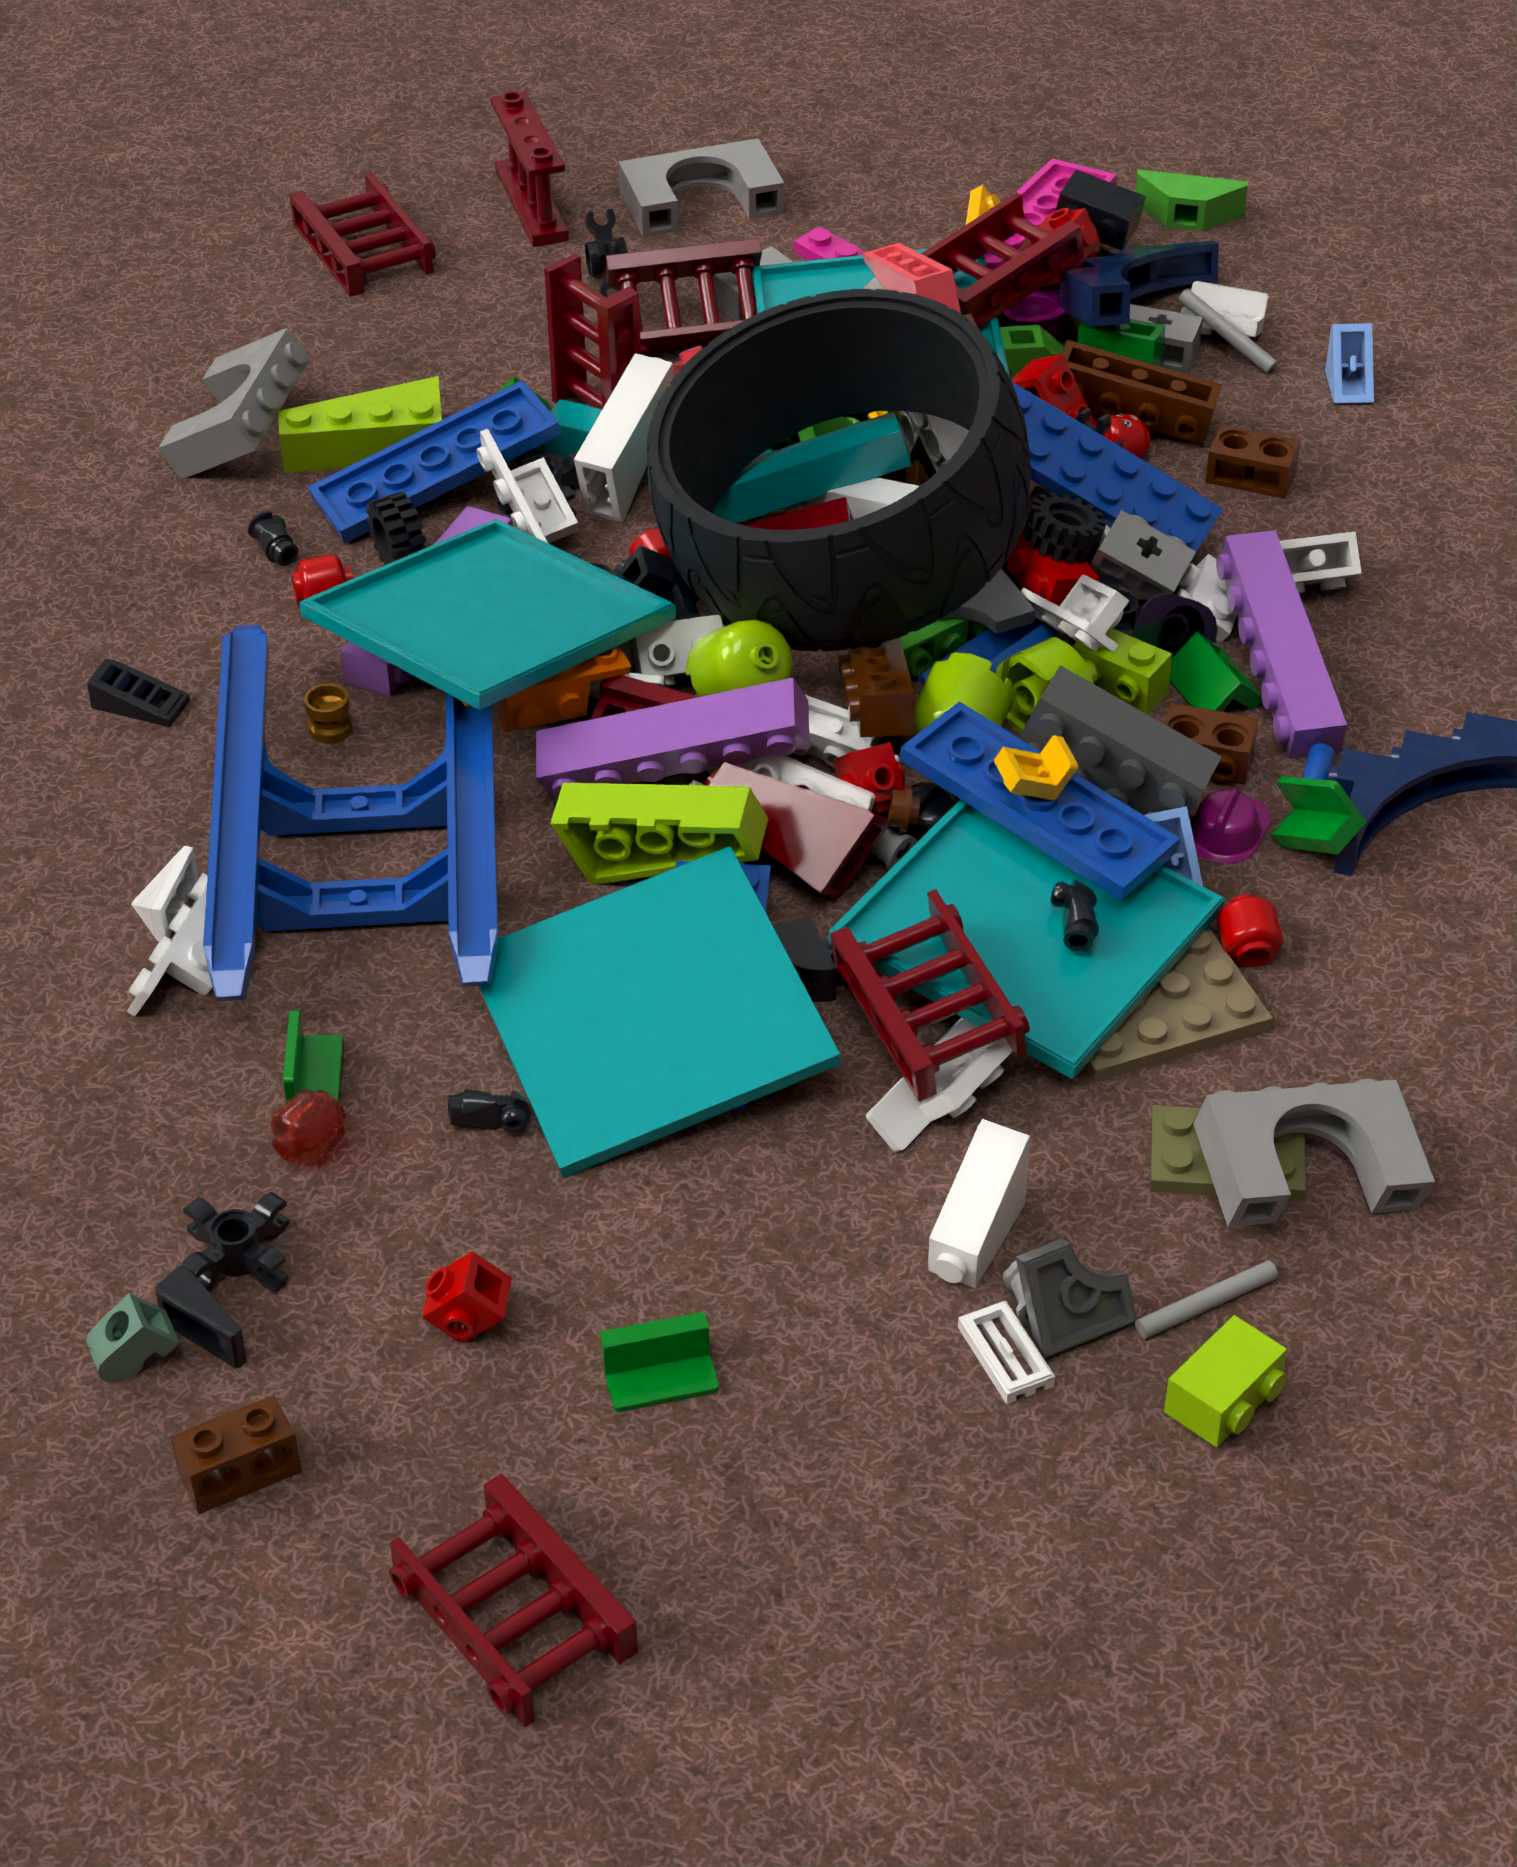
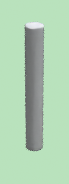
M1187 288L1179 296L1178 301L1196 316L1203 317V322L1263 371L1268 373L1276 365L1277 361L1191 290Z
M1267 1260L1136 1320L1135 1328L1142 1338L1146 1340L1278 1279V1271L1273 1262Z

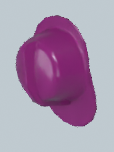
M1053 289L1036 290L1003 312L1009 326L1040 325L1054 338L1061 333L1063 316L1066 311L1060 308V296Z
M1236 787L1232 790H1218L1207 795L1199 804L1190 820L1197 856L1226 864L1239 863L1250 858L1257 850L1269 828L1271 814L1268 807L1264 803L1241 793V789Z

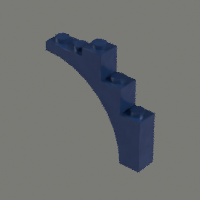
M1205 241L1146 247L1134 244L1126 245L1123 251L1113 247H1101V257L1086 258L1081 263V268L1068 269L1060 274V308L1092 327L1130 323V300L1167 288L1190 285L1195 281L1206 283L1218 281L1219 243Z
M1467 712L1463 730L1454 728L1452 738L1406 730L1402 747L1393 746L1390 757L1344 748L1340 766L1331 765L1328 780L1337 781L1367 822L1339 854L1328 853L1329 855L1336 856L1334 873L1353 876L1361 854L1374 837L1399 816L1427 802L1462 792L1490 788H1517V721Z

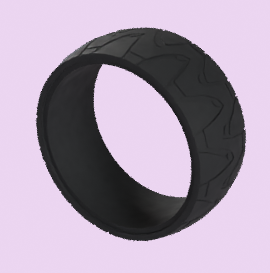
M884 289L831 291L816 294L813 297L810 295L787 302V304L777 305L743 320L733 326L731 330H726L709 342L707 347L704 346L679 370L657 403L647 436L648 485L652 506L663 542L685 583L713 615L719 614L724 625L727 626L735 622L758 620L771 624L783 634L791 650H822L827 652L847 650V648L856 649L859 646H872L908 635V632L911 631L916 632L936 622L938 618L942 619L974 597L985 587V583L987 581L990 582L1004 566V562L1012 554L1023 532L1028 513L1031 460L1027 428L1021 405L1004 365L981 331L971 321H968L965 316L953 308L949 309L947 305L917 294L899 293L896 290ZM907 411L936 416L951 421L969 431L956 453L929 480L898 501L853 520L811 529L771 530L736 524L713 514L715 507L728 486L755 458L785 438L824 421L864 412Z

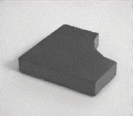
M1001 568L990 582L987 581L985 587L955 611L937 620L952 618L973 620L986 625L994 633L998 634L1034 623L1036 610Z
M1064 1239L1054 1241L1015 1257L1034 1344L1043 1358H1048L1135 1323L1137 1320L1128 1274L1119 1268L1101 1272L1086 1268L1078 1261L1072 1245Z

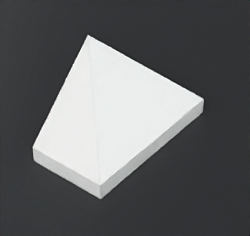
M184 846L131 904L157 941H160L163 936L170 937L173 930L168 928L181 906L183 904L186 905L189 899L188 894L198 880L193 847Z

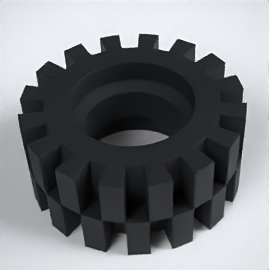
M398 492L367 503L366 512L369 516L367 517V523L371 527V530H369L370 536L374 538V548L379 552V559L381 562L384 561V565L427 548L424 545L426 537L421 531L423 528L422 523L417 519L418 512L416 508H412V501L410 498H407L406 493Z
M1049 493L1048 497L1045 494H1041L1038 499L1035 498L1033 500L1023 529V538L1025 541H1030L1028 546L1032 549L1039 548L1038 554L1044 557L1050 554L1053 556L1052 560L1059 562L1060 558H1063L1066 564H1073L1074 560L1082 564L1086 562V559L1091 561L1094 555H1096L1105 530L1106 519H1102L1103 514L1100 511L1094 512L1095 506L1092 504L1083 505L1084 500L1077 497L1074 501L1070 499V495L1064 493L1061 498L1056 493Z

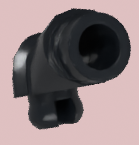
M271 511L261 512L250 521L248 534L252 538L258 539L260 547L269 561L278 562L281 566L291 564L297 558L299 549L285 530L286 523L284 519L279 515L272 516Z
M1075 879L1071 885L1059 881L1053 887L1050 902L1054 907L1065 908L1063 916L1064 944L1068 949L1075 952L1087 951L1091 948L1093 940L1099 931L1097 918L1093 910L1097 904V897L1091 888Z
M465 1089L464 1092H459L457 1095H448L450 1125L461 1124L463 1127L497 1129V1127L501 1126L506 1132L518 1133L526 1127L531 1112L528 1102L517 1091L512 1090L510 1096L492 1095L489 1092Z

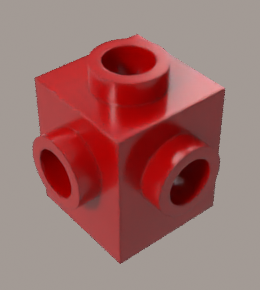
M891 742L850 752L832 760L837 778L874 793L875 801L872 812L875 814L889 811L893 789L904 790L905 774L900 763L896 761Z
M471 1251L446 1268L441 1267L431 1275L425 1287L427 1297L422 1318L456 1341L465 1343L482 1332H488L496 1323L504 1319L512 1277L474 1251Z

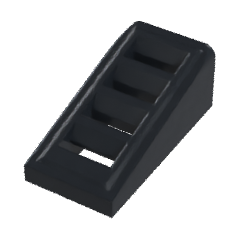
M111 659L103 661L87 684L92 709L167 727L172 726L190 701L188 693ZM161 700L166 701L161 708L157 707Z
M183 1265L178 1266L155 1287L158 1306L166 1310L174 1331L235 1369L237 1367L241 1368L247 1362L242 1329L188 1268Z

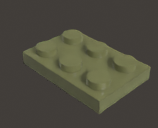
M1152 1105L1150 1192L1217 1196L1193 1124L1200 1108ZM1301 1132L1287 1133L1274 1139V1146L1291 1193L1288 1201L1304 1202L1306 1193L1305 1135Z

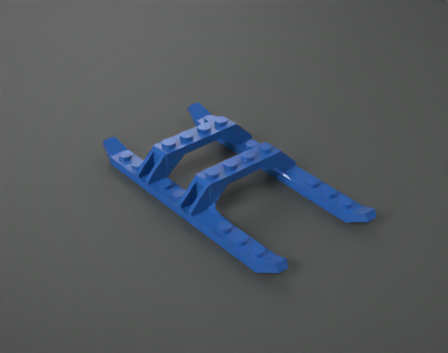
M260 624L238 625L231 632L224 635L222 639L203 939L205 960L216 1001L246 1000L255 957L256 925L262 928L263 931L449 921L450 947L461 986L491 985L499 945L492 705L478 710L472 706L463 705L461 700L446 693V741L444 750L430 766L406 784L312 789L277 769L271 764L267 756L265 744L269 661L267 633ZM447 826L448 848L406 877L310 883L259 858L261 830L268 836Z

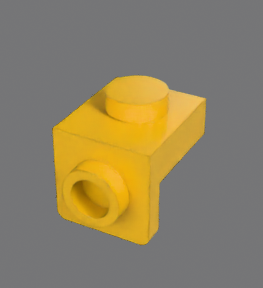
M1056 735L1051 737L1040 754L1002 747L994 759L1004 779L1003 782L1011 793L1018 796L1027 795L1054 801L1078 769V763L1064 738Z

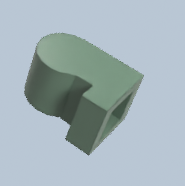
M130 1293L98 1321L99 1323L91 1329L86 1338V1343L99 1377L110 1383L137 1375L143 1368L144 1361L154 1352L165 1357L180 1344L166 1310Z

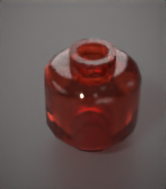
M300 1090L273 1115L270 1121L271 1130L275 1137L272 1140V1146L283 1159L290 1163L298 1160L305 1164H316L346 1134L344 1123L346 1113L340 1103L326 1091Z

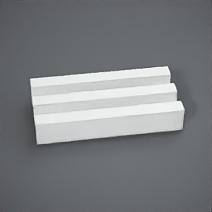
M1006 1300L958 1317L960 1332L1006 1404L1016 1401V1396L1024 1394L1025 1397L1035 1394L1036 1388L1043 1386L1047 1390L1055 1386V1375ZM999 1318L1034 1372L1033 1374L1027 1376L1014 1356L1009 1343L1002 1337L992 1319ZM979 1324L981 1326L989 1341L991 1342V1344L997 1351L998 1355L1004 1362L1005 1366L1011 1373L1012 1377L1014 1378V1381H1011L1010 1377L1004 1370L1003 1366L997 1359L996 1355L994 1354V1352L992 1351L989 1344L987 1343V1341L985 1340V1338L983 1337L982 1333L976 1325Z

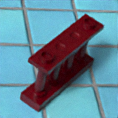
M507 91L502 95L490 97L491 105L508 136L509 158L495 161V171L532 246L538 247L569 241L568 228L551 197L550 174L564 172L565 164L527 92Z
M372 172L365 173L366 193L322 205H318L316 202L313 203L304 191L289 194L294 227L350 297L364 293L363 279L369 273L415 261L424 273L428 275L433 273L432 259L436 258L432 239L426 237L390 195L386 184H381ZM371 207L374 211L336 223L326 220ZM381 225H386L389 229L350 241L341 238L342 236ZM399 242L404 247L365 259L355 256Z
M1016 192L922 254L952 269L953 274L960 270L978 280L965 290L957 285L955 286L961 314H971L976 325L980 328L1083 260L1084 248L1081 226L1071 220L1052 233L1025 220L1022 195ZM1017 233L1035 244L1022 252L1004 241ZM990 252L1007 262L993 271L975 260Z
M760 238L607 255L605 268L607 286L617 285L621 290L630 287L637 292L636 285L641 282L656 281L660 284L667 329L644 332L639 305L641 355L650 356L651 353L684 350L696 346L707 347L709 342L726 330L729 331L743 320L756 315L757 307L751 272L754 270V266H760L762 255ZM732 272L736 275L743 320L720 323L713 276L719 273ZM694 277L698 279L705 321L704 325L682 327L675 281L678 278Z
M575 253L544 268L552 402L557 404L560 399L568 400L577 395L593 407L603 409L634 354L641 355L639 293L630 287H626L608 297L603 296L582 282L581 256ZM583 302L597 311L598 325L584 317ZM585 337L599 345V359L586 351ZM587 371L601 380V392L587 384Z
M936 889L927 892L930 912L929 919L875 942L867 944L865 941L858 943L848 926L830 933L834 962L918 1102L937 1094L934 1073L940 1071V1065L1002 1038L1006 1039L1019 1059L1027 1055L1025 1034L1030 1032V1026L1024 1011L1019 1005L1012 1007L964 933L963 922L958 910L953 904L946 905ZM936 936L941 938L949 951L944 955L890 978L885 974L878 976L874 970L875 962ZM961 969L971 985L911 1012L907 1009L900 1011L895 1003L896 996ZM981 1003L993 1019L991 1022L933 1047L928 1043L921 1045L917 1039L918 1030Z
M501 1473L484 1484L486 1509L483 1510V1518L424 1555L417 1558L400 1537L391 1541L390 1549L393 1567L389 1569V1575L400 1595L405 1599L413 1596L487 1682L488 1694L496 1708L504 1715L512 1712L522 1725L527 1727L534 1722L532 1690L593 1650L602 1652L606 1649L619 1665L638 1653L637 1627L633 1617ZM494 1537L499 1540L506 1537L515 1547V1555L452 1595H449L433 1577L436 1573ZM526 1574L532 1577L539 1574L548 1584L549 1592L485 1633H482L465 1614ZM560 1611L564 1614L572 1611L582 1622L581 1631L518 1672H515L498 1652Z

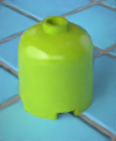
M758 620L735 622L716 629L696 641L688 654L686 675L691 676L692 686L697 692L695 696L698 697L791 678L793 667L791 648L783 634L771 624Z
M955 652L951 653L948 660L936 661L915 704V735H911L912 738L959 701L1001 727L1013 705L1015 697L1012 682L1008 678L1003 682L998 675L990 670L993 663L974 654Z

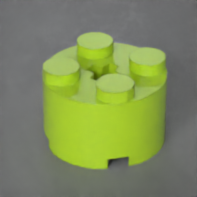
M1051 637L1002 661L996 669L995 674L1003 682L1006 678L1012 682L1015 697L1006 720L1011 727L1022 733L1038 701L1060 665L1093 684L1097 680V670L1093 662L1088 658H1082L1071 645L1057 637Z

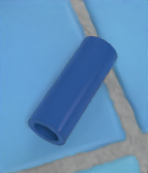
M1323 743L1311 746L1302 778L1328 780L1330 767L1334 764L1336 756L1334 749Z

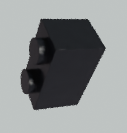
M1076 169L1060 192L1055 211L1062 208H1068L1069 211L1086 208L1092 223L1096 227L1100 243L1123 251L1138 228L1146 196Z

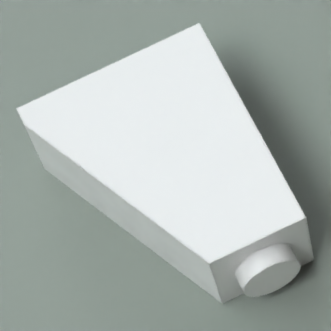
M984 1119L981 1120L930 1235L928 1271L936 1273L940 1278L950 1283L960 1282L973 1288L977 1287L1025 1205L1030 1147L1029 1135Z

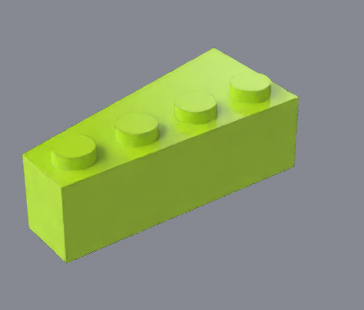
M431 377L280 410L278 412L279 439L284 473L346 468L441 421L439 377Z
M563 783L550 824L589 884L598 885L656 876L676 867V860L694 861L731 846L739 863L758 860L768 817L750 786Z

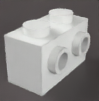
M1356 531L1280 541L1299 594L1305 592V585L1320 584L1321 591L1341 589L1346 587L1345 580L1362 574Z
M717 614L669 621L631 639L636 673L661 675L665 677L667 686L676 685L675 677L687 676L686 665L690 650L698 639L716 629L722 628L721 616Z

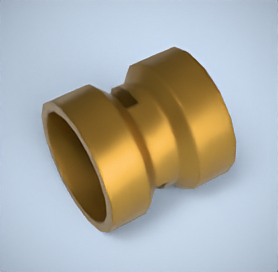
M330 683L320 684L308 690L304 697L305 711L309 716L307 726L310 737L316 742L323 744H335L348 738L352 732V720L348 713L350 703L346 689L340 685Z

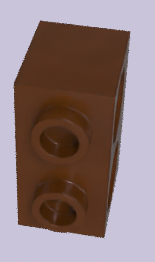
M1221 424L1209 450L1205 483L1285 499L1297 471L1301 440Z
M1170 703L1163 724L1222 756L1210 779L1245 785L1255 751L1259 718Z
M275 1395L170 1436L179 1477L198 1515L302 1473L295 1433Z

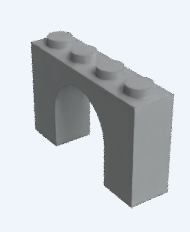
M759 138L618 161L620 193L643 237L678 231V200L675 194L692 187H717L731 192L738 198L749 219L784 213V181Z
M286 328L215 358L202 381L219 404L206 412L172 425L158 447L180 478L190 477L255 451L310 360L304 347Z
M1362 1079L1355 1083L1334 1085L1321 1082L1309 1085L1308 1087L1282 1089L1281 1087L1272 1086L1260 1091L1247 1092L1223 1090L1206 1096L1193 1123L1228 1227L1277 1222L1291 1193L1275 1150L1274 1139L1287 1133L1301 1132L1314 1134L1339 1147L1350 1159L1356 1170L1371 1214L1420 1208L1435 1183L1397 1080L1375 1081L1373 1079Z

